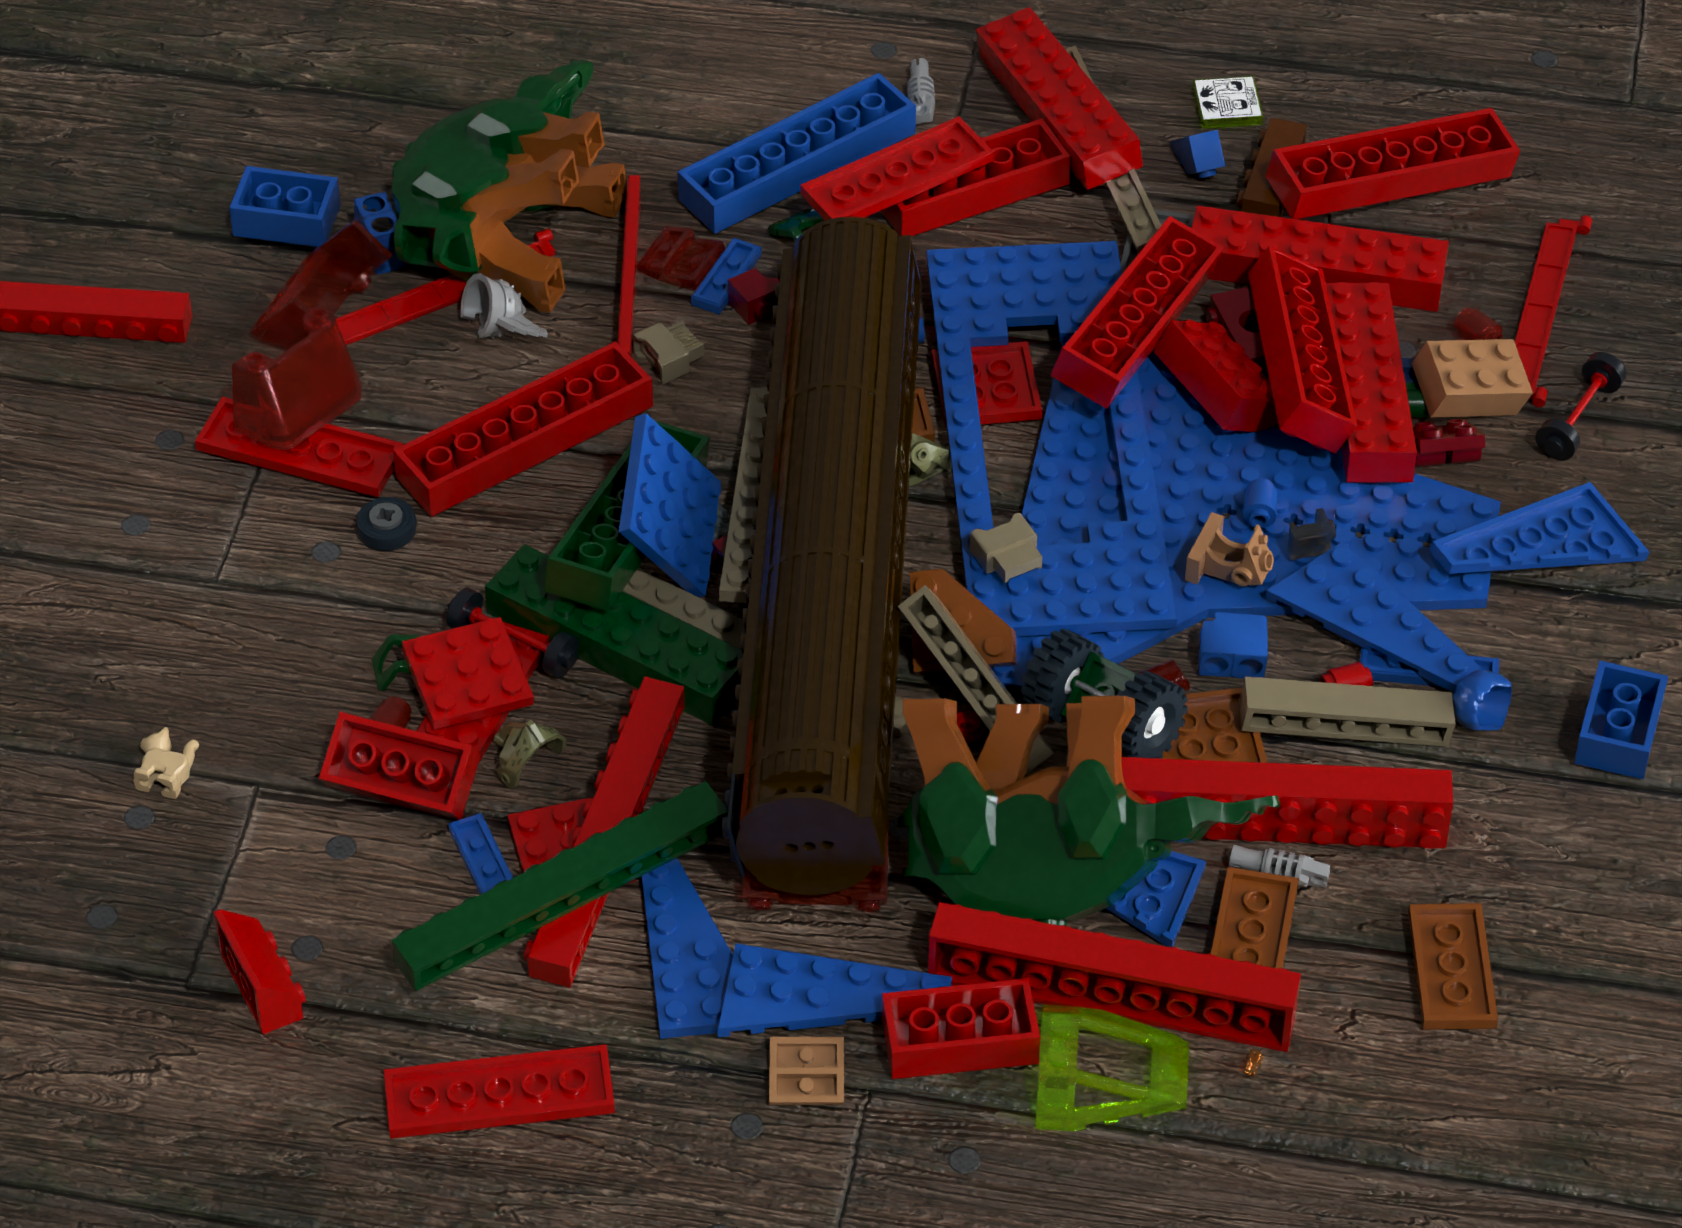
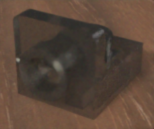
M1323 508L1316 509L1314 523L1289 527L1287 552L1291 560L1320 556L1331 549V540L1335 539L1336 530L1333 520L1327 518Z

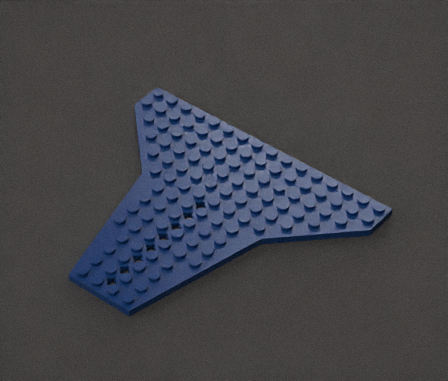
M1062 342L1060 352L1067 342ZM1155 348L1137 371L1177 613V628L1076 633L1099 645L1101 648L1100 652L1103 653L1105 658L1119 664L1206 618H1215L1216 612L1263 616L1297 615L1292 612V607L1280 601L1274 603L1266 599V590L1342 541L1418 610L1486 608L1491 571L1448 574L1429 551L1430 547H1423L1422 542L1432 544L1434 540L1498 517L1500 501L1415 473L1413 482H1346L1342 449H1339L1336 454L1326 449H1318L1309 442L1298 437H1290L1275 427H1269L1260 432L1223 430L1154 353ZM1054 378L1022 516L1029 525H1034V531L1037 534V545L1087 543V523L1126 521L1109 408L1106 409L1093 402L1091 399ZM1263 478L1270 480L1278 492L1276 521L1271 526L1261 528L1263 535L1268 536L1267 546L1273 554L1274 563L1263 584L1240 586L1205 573L1202 575L1198 585L1185 581L1187 556L1211 512L1219 515L1223 513L1231 514L1229 519L1224 518L1222 534L1235 543H1248L1254 534L1255 527L1248 525L1243 519L1245 489L1255 479ZM1289 523H1296V528H1290ZM1322 528H1330L1329 533L1322 532ZM1356 532L1364 533L1363 537H1356ZM1388 537H1395L1398 539L1396 540V543L1389 542ZM1051 635L1017 636V665L991 668L1009 693L1024 695L1021 693V687L1026 684L1022 681L1023 674L1028 673L1029 670L1026 668L1028 660H1033L1034 655L1032 653L1035 648L1040 649L1042 647L1041 641L1045 637L1050 639Z

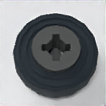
M381 497L371 500L360 509L356 521L360 540L370 548L383 551L398 549L408 544L415 536L417 519L413 508L406 501L396 497Z

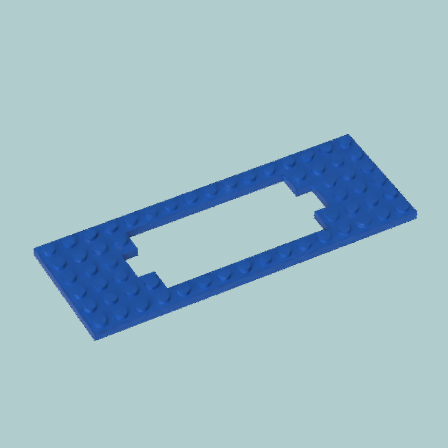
M1117 241L926 250L965 588L1014 629L1016 637L1051 635L1055 630L1060 632V629L1070 630L1074 633L1177 628V613L1138 371L1135 372L1108 407L1126 521L1087 523V543L1037 545V550L1043 556L1042 568H1035L1010 578L1006 583H1004L996 571L987 574L969 550L971 531L975 529L987 531L995 528L993 527L971 347L1008 345L1007 327L1057 325L1059 342H1068L1122 275Z

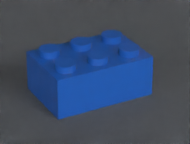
M246 166L229 207L233 236L325 248L341 206L338 177Z
M1599 660L1579 736L1574 764L1644 780L1668 676Z

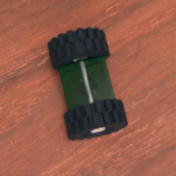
M1060 629V632L1055 630L1051 633L1050 639L1045 637L1041 641L1042 647L1040 649L1035 648L1032 653L1034 655L1033 660H1028L1026 668L1029 669L1028 673L1023 674L1022 681L1026 683L1021 687V693L1025 695L1023 697L1024 703L1048 706L1049 718L1057 722H1067L1066 703H1081V696H1128L1135 698V714L1122 734V756L1163 758V751H1170L1172 748L1170 743L1173 739L1177 741L1180 735L1177 733L1178 729L1183 727L1185 719L1182 717L1188 710V706L1184 705L1188 701L1187 695L1183 694L1185 690L1182 687L1153 672L1144 671L1142 675L1128 670L1105 658L1103 653L1100 652L1101 648L1099 645L1070 630Z

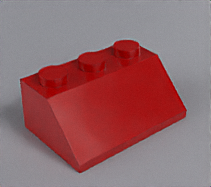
M222 909L214 911L221 958L262 1035L304 1019L301 1005L306 1002L304 991L298 981L292 982L290 978L292 973L284 955L279 957L276 953L278 947L271 930L264 931L258 918Z

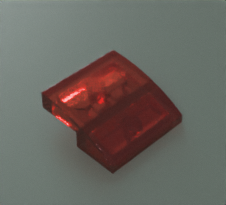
M665 226L639 261L637 268L640 272L656 280L677 287L696 290L724 252L725 246L723 241L695 238L692 228Z

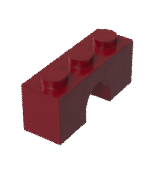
M753 268L728 279V303L748 325L773 315V306L778 305L775 297V284H780L778 278H767L760 274L756 268Z
M1244 287L1211 295L1210 308L1206 310L1207 323L1213 321L1221 324L1226 329L1227 335L1234 342L1241 345L1249 359L1257 363L1262 368L1261 372L1266 377H1269L1260 332H1255L1257 315L1254 300L1248 288Z

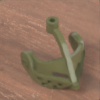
M912 433L910 466L915 474L909 476V486L918 484L945 469L950 471V449Z
M531 720L527 723H508L494 736V743L503 748L499 755L500 766L497 768V773L504 785L510 789H514L519 785L520 774L526 762L543 744L557 753H561L566 749V738L555 728L534 723ZM520 736L516 746H514L517 738Z

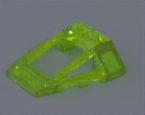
M1043 1005L1035 1129L1078 1131L1086 1129V1124L1104 1121L1105 1125L1119 1122L1120 1117L1142 1113L1143 1117L1187 1108L1189 1042L1172 1033L1104 1010L1074 1006ZM1079 1028L1151 1047L1150 1088L1078 1070ZM1077 1084L1136 1100L1074 1107L1075 1086Z

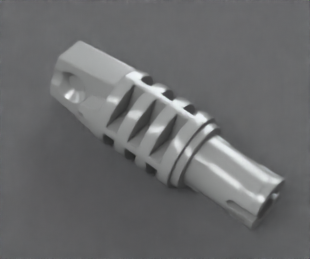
M919 58V65H917V61L914 59L909 64L911 77L907 82V96L916 105V124L932 122L935 109L934 81L929 76V63L926 59Z
M1233 845L1229 867L1299 878V887H1307L1308 885L1326 888L1330 875V865L1314 861V858L1301 854L1298 856L1292 852L1288 854L1282 850L1275 851L1273 848L1265 849L1264 852Z

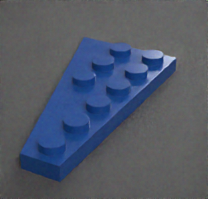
M1591 482L1434 540L1429 549L1448 574L1646 561L1650 553Z
M1344 541L1266 590V599L1274 603L1280 601L1292 607L1293 613L1301 617L1308 615L1322 622L1323 628L1369 651L1374 648L1386 654L1387 660L1397 665L1402 662L1418 670L1419 676L1455 693L1456 685L1466 675L1475 670H1482L1474 660Z
M1172 851L1168 858L1158 861L1156 868L1115 904L1106 909L1165 946L1173 947L1205 871L1206 861Z
M675 858L641 876L660 1039L718 1033L733 958L732 952L678 858Z
M735 943L717 1037H727L731 1035L732 1031L750 1030V1034L764 1033L765 1028L781 1026L788 1030L845 1025L846 1020L864 1018L865 1022L879 1021V1017L882 1016V993L951 986L952 977Z

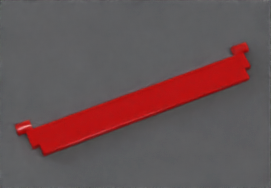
M1587 215L1581 216L1579 221L1560 219L1559 224L1546 223L1514 341L1533 391L1530 399H1533L1532 403L1536 407H1543L1548 395V390L1544 387H1537L1576 234L1578 232L1582 235H1587L1590 232L1592 218Z
M547 228L534 233L536 242L527 246L541 255L555 256V249L549 242L553 240L552 231ZM451 274L331 321L324 322L323 317L319 315L306 320L305 324L310 333L318 330L326 343L335 341L337 346L341 348L461 302L467 281Z

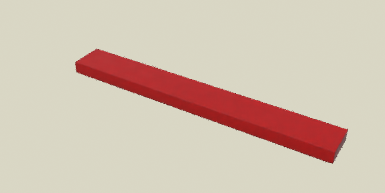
M629 175L627 180L618 344L631 357L633 350L632 335L634 333L641 211L640 175Z

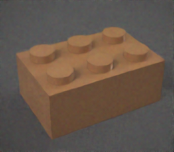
M1513 339L1427 341L1411 363L1431 418L1517 415L1533 394Z

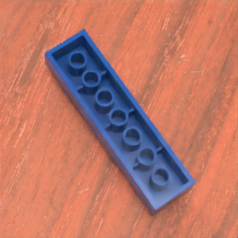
M877 73L678 171V200L716 234L800 192L801 184L887 148L915 134L916 105L884 76Z

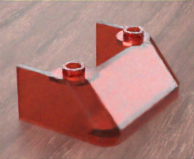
M355 219L313 250L303 260L252 326L250 333L261 342L303 356L309 352L312 355L316 354L323 347L326 340L334 333L317 316L321 315L324 322L330 321L345 299L354 291L361 293L371 283L372 279L369 275L372 271L390 259L393 254Z

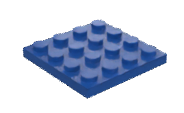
M647 413L635 416L619 533L684 590L697 597L706 596L707 584L710 578L712 542L715 523L717 522L721 481Z

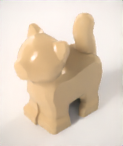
M164 727L160 732H155L142 739L140 747L145 752V755L143 756L141 767L136 768L133 773L135 788L144 792H149L154 782L159 781L162 785H165L161 794L164 797L177 799L181 785L190 775V768L199 743L192 739L185 744L183 753L170 751L172 744L169 738L168 727Z

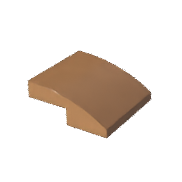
M770 1037L769 1105H844V1037Z

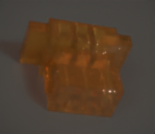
M1250 1049L1249 1061L1245 1072L1246 1075L1255 1078L1259 1066L1261 1067L1264 1058L1261 1052Z

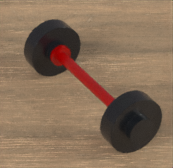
M1595 352L1589 356L1583 365L1582 375L1590 387L1567 420L1548 419L1537 431L1535 436L1536 444L1548 457L1559 461L1570 459L1580 446L1579 434L1572 426L1595 392L1614 393L1625 381L1626 369L1618 358L1609 353Z
M468 587L460 590L451 600L448 607V627L454 629L474 624L478 621L482 622L493 619L482 614V594ZM504 624L509 636L544 652V672L556 678H562L575 665L579 649L577 637L566 632H560L547 644Z

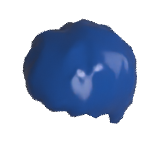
M1475 670L1466 675L1456 685L1455 693L1453 694L1454 716L1461 726L1472 730L1501 729L1511 702L1512 683L1501 674L1487 670Z

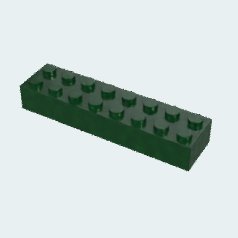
M654 420L703 466L707 467L710 437ZM631 443L549 555L546 568L545 592L589 605L595 609L609 611L645 559L646 555L619 533Z
M526 544L485 585L487 614L495 618L501 617L503 622L548 635L549 642L560 632L573 635L579 640L578 659L638 689L644 676L684 686V712L712 726L736 700L735 686L736 684H741L738 674V659L743 658L741 649L624 592H621L609 611L595 609L589 605L545 592L546 568L549 556Z

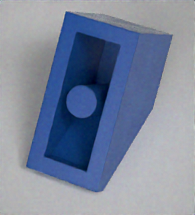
M1218 130L1170 141L1171 148L1187 175L1197 173L1198 178L1201 179L1217 175L1216 168L1226 166Z

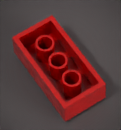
M1171 320L1154 353L1223 430L1260 432L1269 427H1275L1278 419L1270 380L1261 372L1262 368L1257 363L1251 361L1244 353V348L1227 335L1226 329L1221 324L1213 321L1201 323L1193 320Z
M339 711L319 779L329 788L453 820H460L463 817L481 754L469 744Z
M1029 978L882 993V1024L892 1079L1039 1064L1041 1037Z

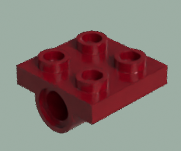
M1451 419L1447 421V425L1435 426L1434 422L1415 423V428H1413L1417 449L1415 467L1444 465L1446 457L1449 464L1478 462L1481 460L1482 448H1486L1485 434L1474 425L1467 423L1466 419Z

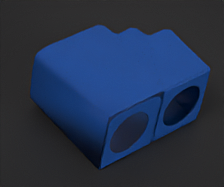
M386 192L354 199V220L373 271L376 274H383L403 268L405 262L398 259L394 245L395 224L398 219ZM372 209L377 210L376 212H370ZM388 217L393 228L387 232H377L371 225L377 218Z
M1216 612L1214 620L1203 622V628L1199 633V675L1264 678L1268 658L1267 618L1265 616Z

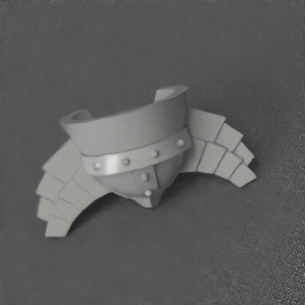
M481 273L472 275L467 281L462 294L460 317L474 320L475 315L479 314L481 326L477 334H479L480 339L488 336L495 339V337L504 336L508 331L536 337L543 336L547 338L548 336L546 329L540 328L523 316L526 313V308L520 299L521 293L517 294L514 291L513 285L510 286L508 282L502 279L492 280Z

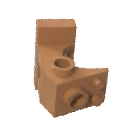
M1211 512L1187 556L1185 581L1198 585L1202 575L1205 573L1240 586L1262 585L1274 563L1273 554L1267 546L1268 536L1263 535L1260 525L1256 524L1254 534L1248 543H1235L1222 534L1224 516Z

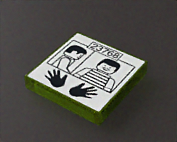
M1254 76L1193 80V92L1201 128L1263 124V113Z

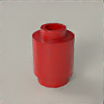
M1355 662L1328 669L1326 674L1319 676V682L1373 686V677L1368 667H1364L1361 662Z

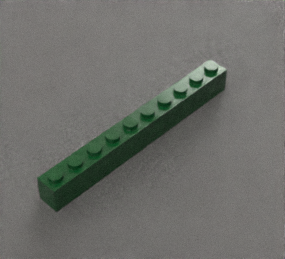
M706 781L696 786L686 787L678 795L664 802L660 801L653 804L647 811L635 817L623 819L617 826L603 833L592 835L587 841L572 849H564L554 858L540 865H532L524 873L510 880H503L497 883L491 890L477 897H469L461 905L445 913H437L429 921L413 929L402 931L396 938L392 939L393 961L414 991H417L722 835L723 817H728V811Z

